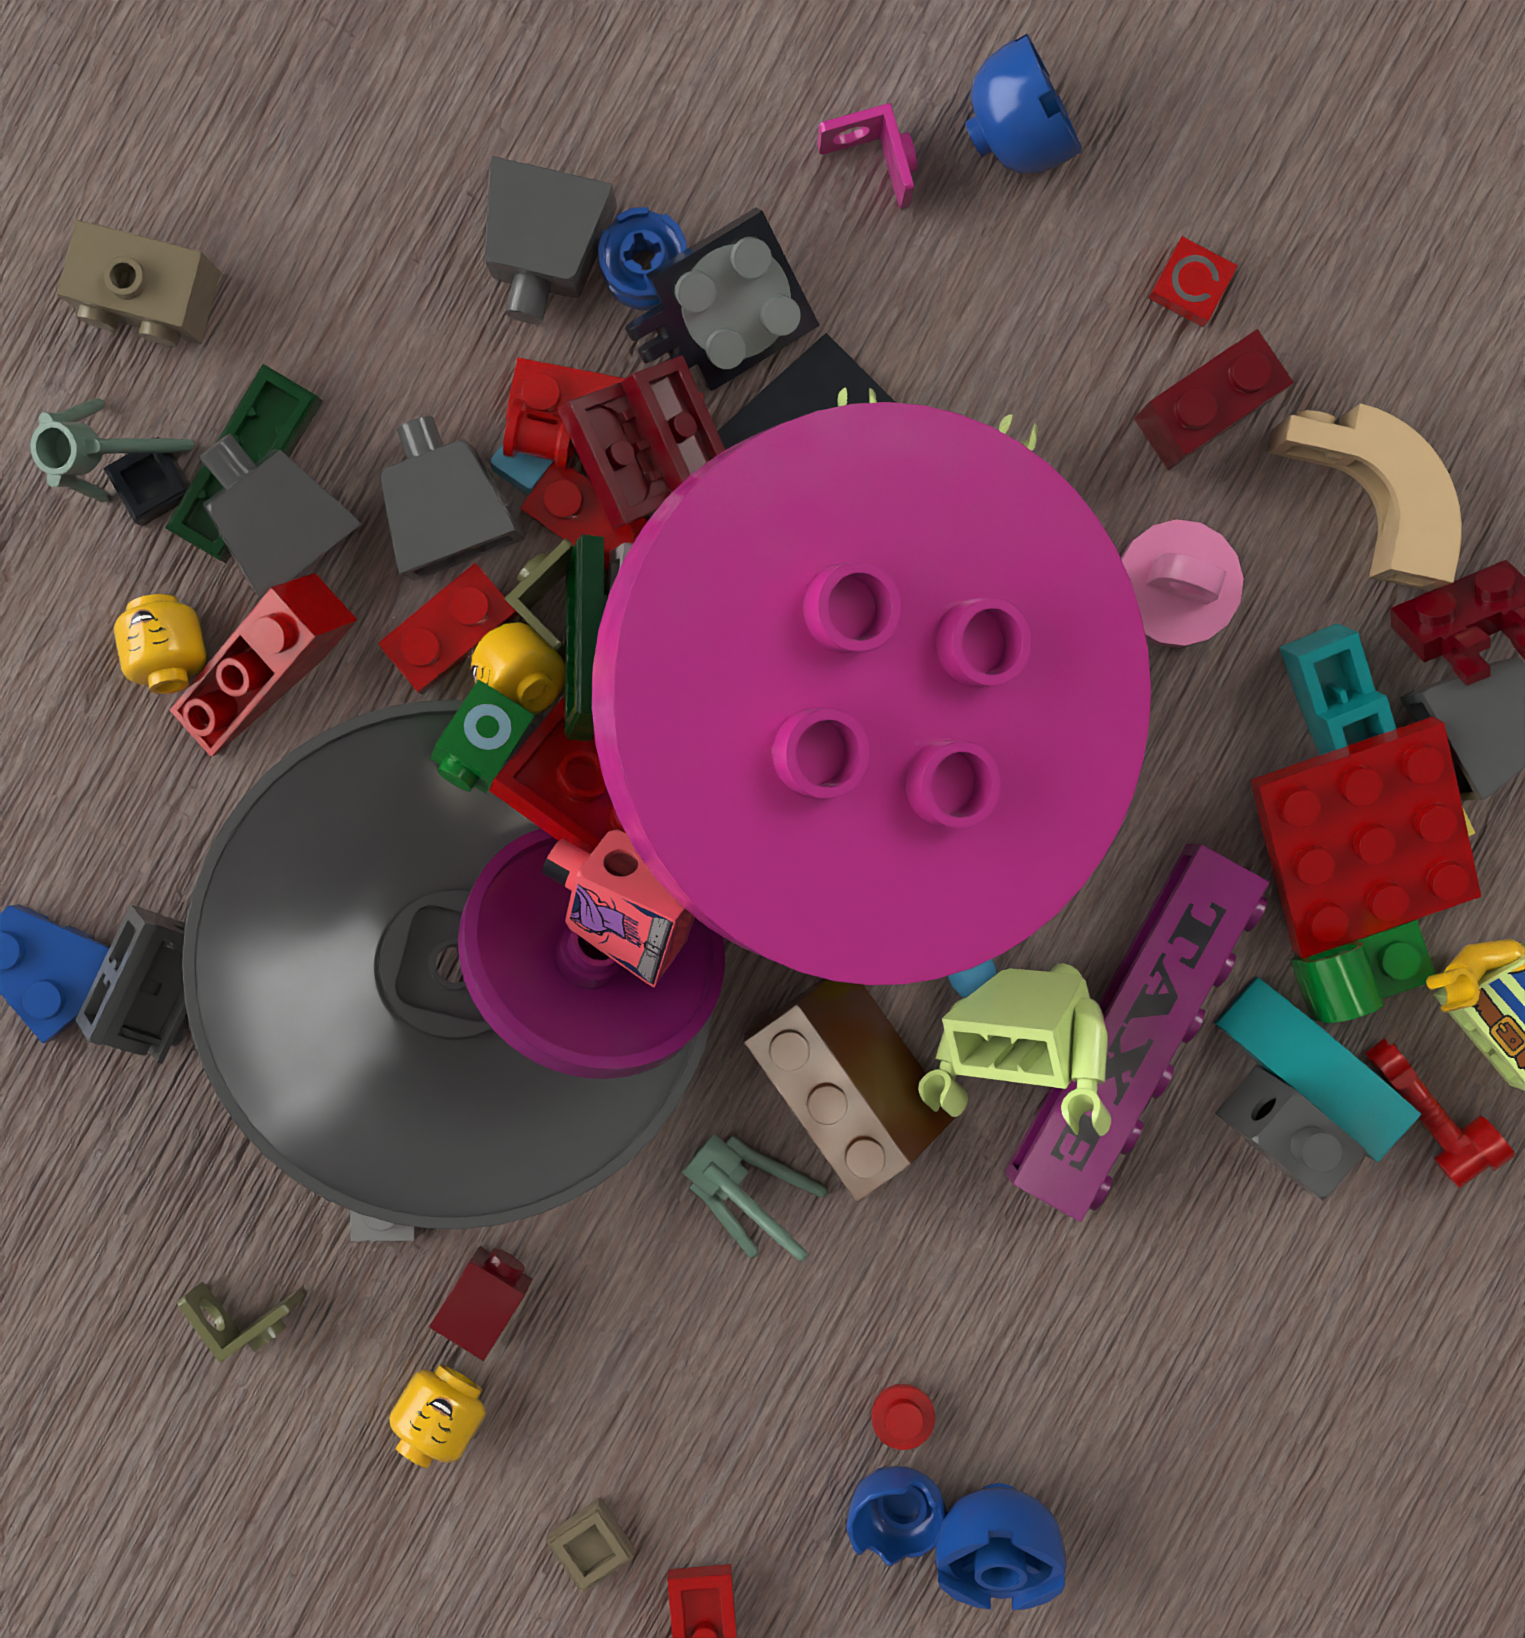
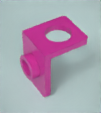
M891 103L830 119L819 124L817 146L821 155L880 139L898 206L900 209L910 207L914 190L911 172L917 171V158L909 132L899 134ZM861 127L860 129L844 135H838L841 132L846 131L848 129Z

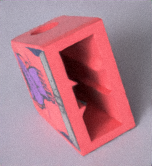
M620 830L609 831L592 854L562 838L548 855L542 869V874L572 891L565 920L569 929L642 981L655 988L687 942L695 917L684 909L656 880L634 849L626 833Z

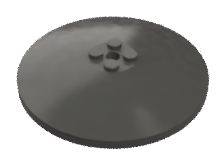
M464 700L419 701L390 706L354 717L313 737L291 751L268 770L237 804L222 825L204 859L192 892L185 924L182 958L184 1000L197 1052L203 1069L220 1102L243 1134L268 1160L290 1178L322 1198L361 1215L393 1224L428 1229H470L510 1223L539 1215L566 1204L600 1185L630 1162L653 1139L674 1112L690 1085L704 1053L714 1017L713 1010L702 1029L685 1048L656 1068L623 1078L589 1079L554 1071L519 1053L507 1044L483 1018L472 1000L465 980L453 983L446 981L439 975L436 968V958L444 949L450 947L458 948L459 926L464 905L484 867L507 844L522 835L540 829V827L489 790L486 794L476 787L471 792L461 790L446 781L437 772L440 765L430 759L435 744ZM535 714L529 728L506 764L546 717Z

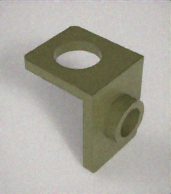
M569 539L563 540L548 556L543 552L533 557L519 572L517 580L520 583L504 598L564 659L565 646L530 609L566 575V565L574 548Z
M203 1282L179 1299L177 1304L220 1363L246 1343L255 1352L270 1342L286 1328L281 1318L289 1313L305 1295L299 1288L241 1331H239ZM200 1306L211 1315L217 1329L206 1320Z

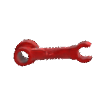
M1384 1038L1365 1053L1370 1062L1397 1093L1421 1113L1418 1119L1422 1121L1423 1125H1426V1129L1429 1130L1430 1134L1444 1150L1433 1159L1458 1189H1461L1490 1167L1493 1171H1496L1516 1156L1502 1135L1482 1115H1479L1462 1129H1459L1451 1117H1448L1449 1115L1437 1100L1433 1098V1095L1429 1093V1090L1418 1078L1417 1073L1393 1043L1390 1045Z

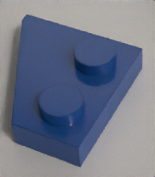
M20 904L9 905L0 913V994L42 1044L53 1041L76 1021L110 946L93 940L92 935L76 928L58 925L50 921L47 916Z

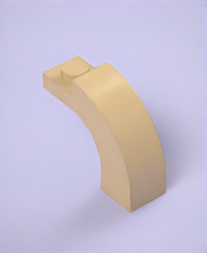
M1361 403L1341 416L1338 425L1335 424L1336 418L1328 413L1303 410L1297 412L1296 416L1290 415L1273 429L1268 453L1341 470L1357 480L1369 494L1378 520V536L1369 578L1427 591L1454 583L1462 541L1460 505L1454 484L1445 465L1432 446L1418 432L1395 416Z

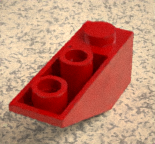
M316 573L271 587L169 711L202 748L213 757L316 667L355 624L357 619Z

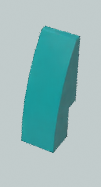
M1336 623L1279 647L1291 685L1319 755L1396 729L1387 696L1375 690L1357 631Z
M1255 976L1213 1022L1269 1074L1297 1090L1366 1150L1364 1153L1366 1157L1377 1163L1421 1115L1420 1112L1355 1055L1259 977Z

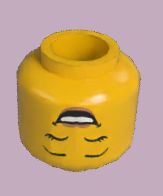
M151 594L132 600L126 607L127 611L122 613L114 624V635L123 674L131 682L149 686L150 692L155 694H170L184 690L189 686L188 679L200 673L207 663V653L200 620L195 610L188 605L179 603L177 597L168 594Z
M521 622L509 623L489 631L478 643L472 655L471 672L475 683L478 679L534 715L546 710L558 698L565 685V665L562 656L528 624Z
M439 1364L435 1371H417L389 1416L393 1432L401 1438L396 1446V1450L408 1460L424 1468H429L434 1459L444 1463L459 1460L486 1415L485 1407L478 1398L483 1391L482 1388L468 1377L444 1364Z

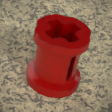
M515 399L511 405L505 427L503 455L515 458L518 453L555 461L557 468L569 469L575 447L561 416L530 409L527 407L525 400Z

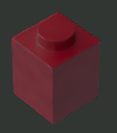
M479 1246L429 1325V1328L484 1362L524 1298L533 1279L523 1273L525 1270L524 1265L511 1254L497 1248L492 1249L490 1253Z

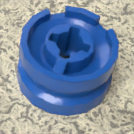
M649 207L630 208L616 215V220L607 230L603 229L598 244L599 265L610 293L619 302L639 311L651 310L661 303L646 274L687 250V243L679 225L666 213L664 215L650 211ZM648 250L655 255L650 262L651 269L643 271L641 264L633 260L637 252Z

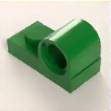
M1417 920L1304 959L1300 956L1290 959L1310 1019L1324 1023L1348 1021L1373 1013L1384 1006V998L1425 985L1427 978L1435 974Z

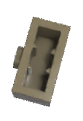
M76 219L57 295L78 310L76 317L78 320L91 326L109 331H116L118 323L140 328L138 334L141 337L170 347H177L179 338L202 344L221 271L200 251Z

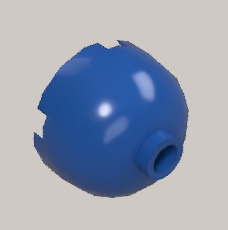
M1027 33L1002 46L982 64L974 77L970 93L975 116L965 122L969 135L981 157L993 152L1005 168L1022 174L1042 173L1060 166L1082 153L1080 142L1059 95L1057 96L1048 77L1050 75Z
M990 1484L959 1499L949 1508L945 1518L942 1520L935 1550L938 1583L940 1588L955 1600L976 1608L991 1610V1598H1012V1610H1025L1046 1604L1062 1593L1065 1586L1064 1573L1067 1568L1062 1534L1050 1510L1036 1498L1007 1484Z

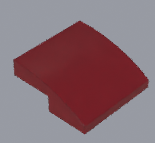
M683 355L635 372L619 383L570 400L557 409L613 530L656 512L665 499L693 472L725 451Z

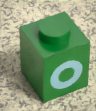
M478 679L435 744L430 759L440 765L437 772L452 785L467 792H471L476 787L486 794L494 778L502 770L526 733L535 715Z

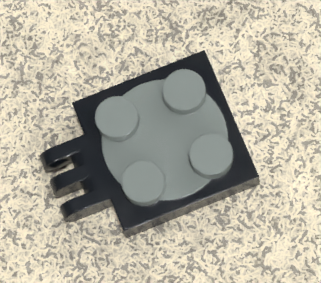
M755 207L647 273L646 277L661 304L626 325L625 330L632 341L641 339L655 330L657 336L644 343L637 350L643 362H652L668 353L670 358L665 361L683 355L688 368L690 369L695 366L706 387L713 391L820 325L763 211Z

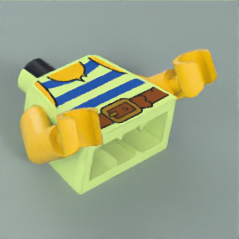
M1503 939L1468 944L1460 950L1444 972L1429 976L1426 984L1431 990L1440 988L1433 995L1442 1005V1012H1448L1506 1082L1510 1086L1525 1091V943H1519L1513 939Z

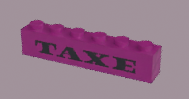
M1186 844L1098 1002L1107 1030L1108 1046L1105 1083L1097 1084V1095L1111 1116L1109 1131L1105 1135L1099 1136L1093 1127L1092 1110L1080 1117L1079 1134L1075 1135L1062 1115L1061 1105L1067 1094L1077 1089V1082L1071 1081L1066 1089L1051 1087L1004 1172L1013 1185L1079 1222H1082L1088 1209L1095 1211L1101 1206L1111 1187L1112 1177L1108 1176L1111 1167L1119 1153L1126 1155L1132 1150L1143 1128V1122L1139 1120L1141 1113L1150 1097L1154 1099L1159 1098L1172 1078L1174 1066L1169 1063L1181 1041L1184 1043L1190 1042L1201 1027L1205 1017V1010L1200 1007L1212 985L1216 988L1220 987L1231 973L1236 961V955L1231 951L1242 931H1251L1262 917L1267 905V899L1262 897L1270 883L1269 881L1202 844Z

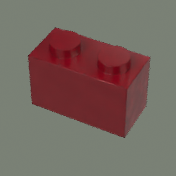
M1257 328L1149 401L1136 415L1134 420L1164 465L1170 470L1271 402L1294 382Z

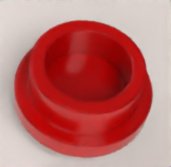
M895 1384L884 1389L875 1399L871 1411L872 1425L876 1435L884 1444L898 1450H909L922 1445L930 1437L935 1425V1411L930 1398L923 1390L910 1384Z

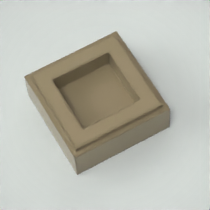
M598 1498L548 1532L546 1543L581 1594L634 1558L635 1554L634 1546L601 1498Z

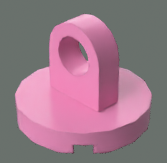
M1176 519L1153 525L1130 542L1121 556L1140 608L1146 640L1155 645L1181 648L1206 641L1229 624L1240 605L1244 578L1238 556L1223 535L1200 522Z

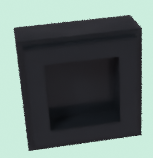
M128 453L103 468L134 523L140 526L146 525L177 507L190 486L173 453Z

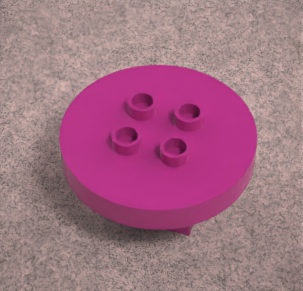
M894 402L859 403L815 411L755 434L721 452L693 472L665 499L645 524L623 560L608 595L598 630L592 672L594 734L604 782L620 823L634 849L656 880L684 909L709 929L739 947L802 973L832 981L863 985L909 984L939 979L971 969L1005 953L1033 935L1057 915L1084 886L1100 864L1123 823L1135 793L1142 768L1150 723L1151 679L1149 652L1142 615L1127 571L1116 547L1097 516L1078 492L1049 463L1022 443L987 424L964 415L917 404Z

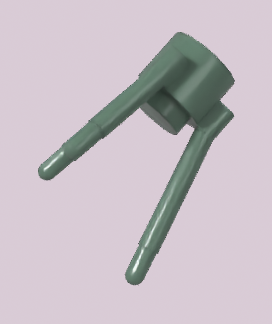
M100 398L85 401L58 413H41L38 418L40 425L34 430L30 446L34 462L39 469L48 474V485L51 487H67L99 502H107L109 500V493L76 475L90 473L100 462L103 454L190 452L194 449V443L189 439L99 438L92 428L77 421L102 410L105 403Z
M713 1134L681 1172L693 1182L689 1189L706 1202L733 1239L738 1242L749 1257H756L759 1250L722 1201H725L728 1197L798 1261H804L807 1258V1251L738 1186L749 1172L740 1162L743 1160L818 1197H826L828 1195V1188L808 1176L748 1147L734 1134L726 1143Z

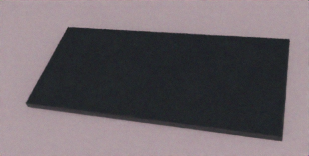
M825 333L717 432L725 450L745 439L779 424L815 411L838 407V395L843 388H847V405L869 403V388L875 392L877 402H896Z

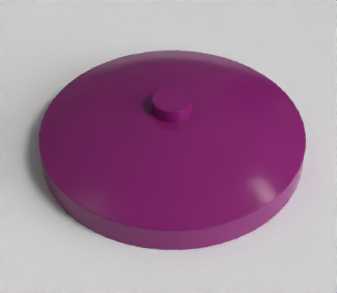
M541 828L518 837L494 855L484 867L468 896L460 920L458 950L461 971L472 1000L483 1018L507 1044L525 1057L549 1069L571 1076L589 1079L623 1078L646 1072L670 1060L683 1050L702 1029L718 1002L725 974L723 936L709 929L695 917L687 942L654 988L569 929L565 920L572 891L542 874L544 863L558 840Z

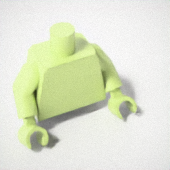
M1062 963L1053 966L1049 972L1013 968L1002 970L971 995L957 1001L942 1018L944 1031L935 1058L941 1061L939 1069L928 1072L921 1079L918 1087L922 1100L933 1111L937 1112L941 1106L952 1117H957L964 1111L968 1103V1093L955 1080L957 1075L1066 1089L1070 1082L1074 1081L1077 1082V1089L1068 1093L1061 1105L1062 1115L1075 1135H1078L1080 1117L1084 1113L1093 1110L1092 1123L1099 1136H1103L1109 1131L1111 1116L1097 1095V1084L1105 1083L1108 1035L1101 1008L1096 1001L1089 998L1086 980L1082 978L1077 969Z

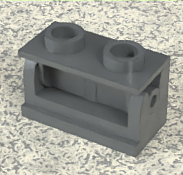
M130 904L76 1018V1022L88 1042L98 1045L104 1044L138 1055H146L149 1051L157 1063L163 1064L170 1047L177 1046L181 1042L189 1024L184 1000L182 969L186 923Z

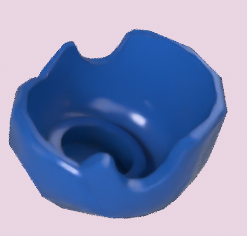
M884 1466L876 1469L859 1482L849 1505L846 1529L853 1550L858 1555H862L865 1550H871L878 1554L887 1566H893L906 1557L924 1556L936 1547L942 1520L946 1516L947 1509L937 1485L928 1476L906 1466Z

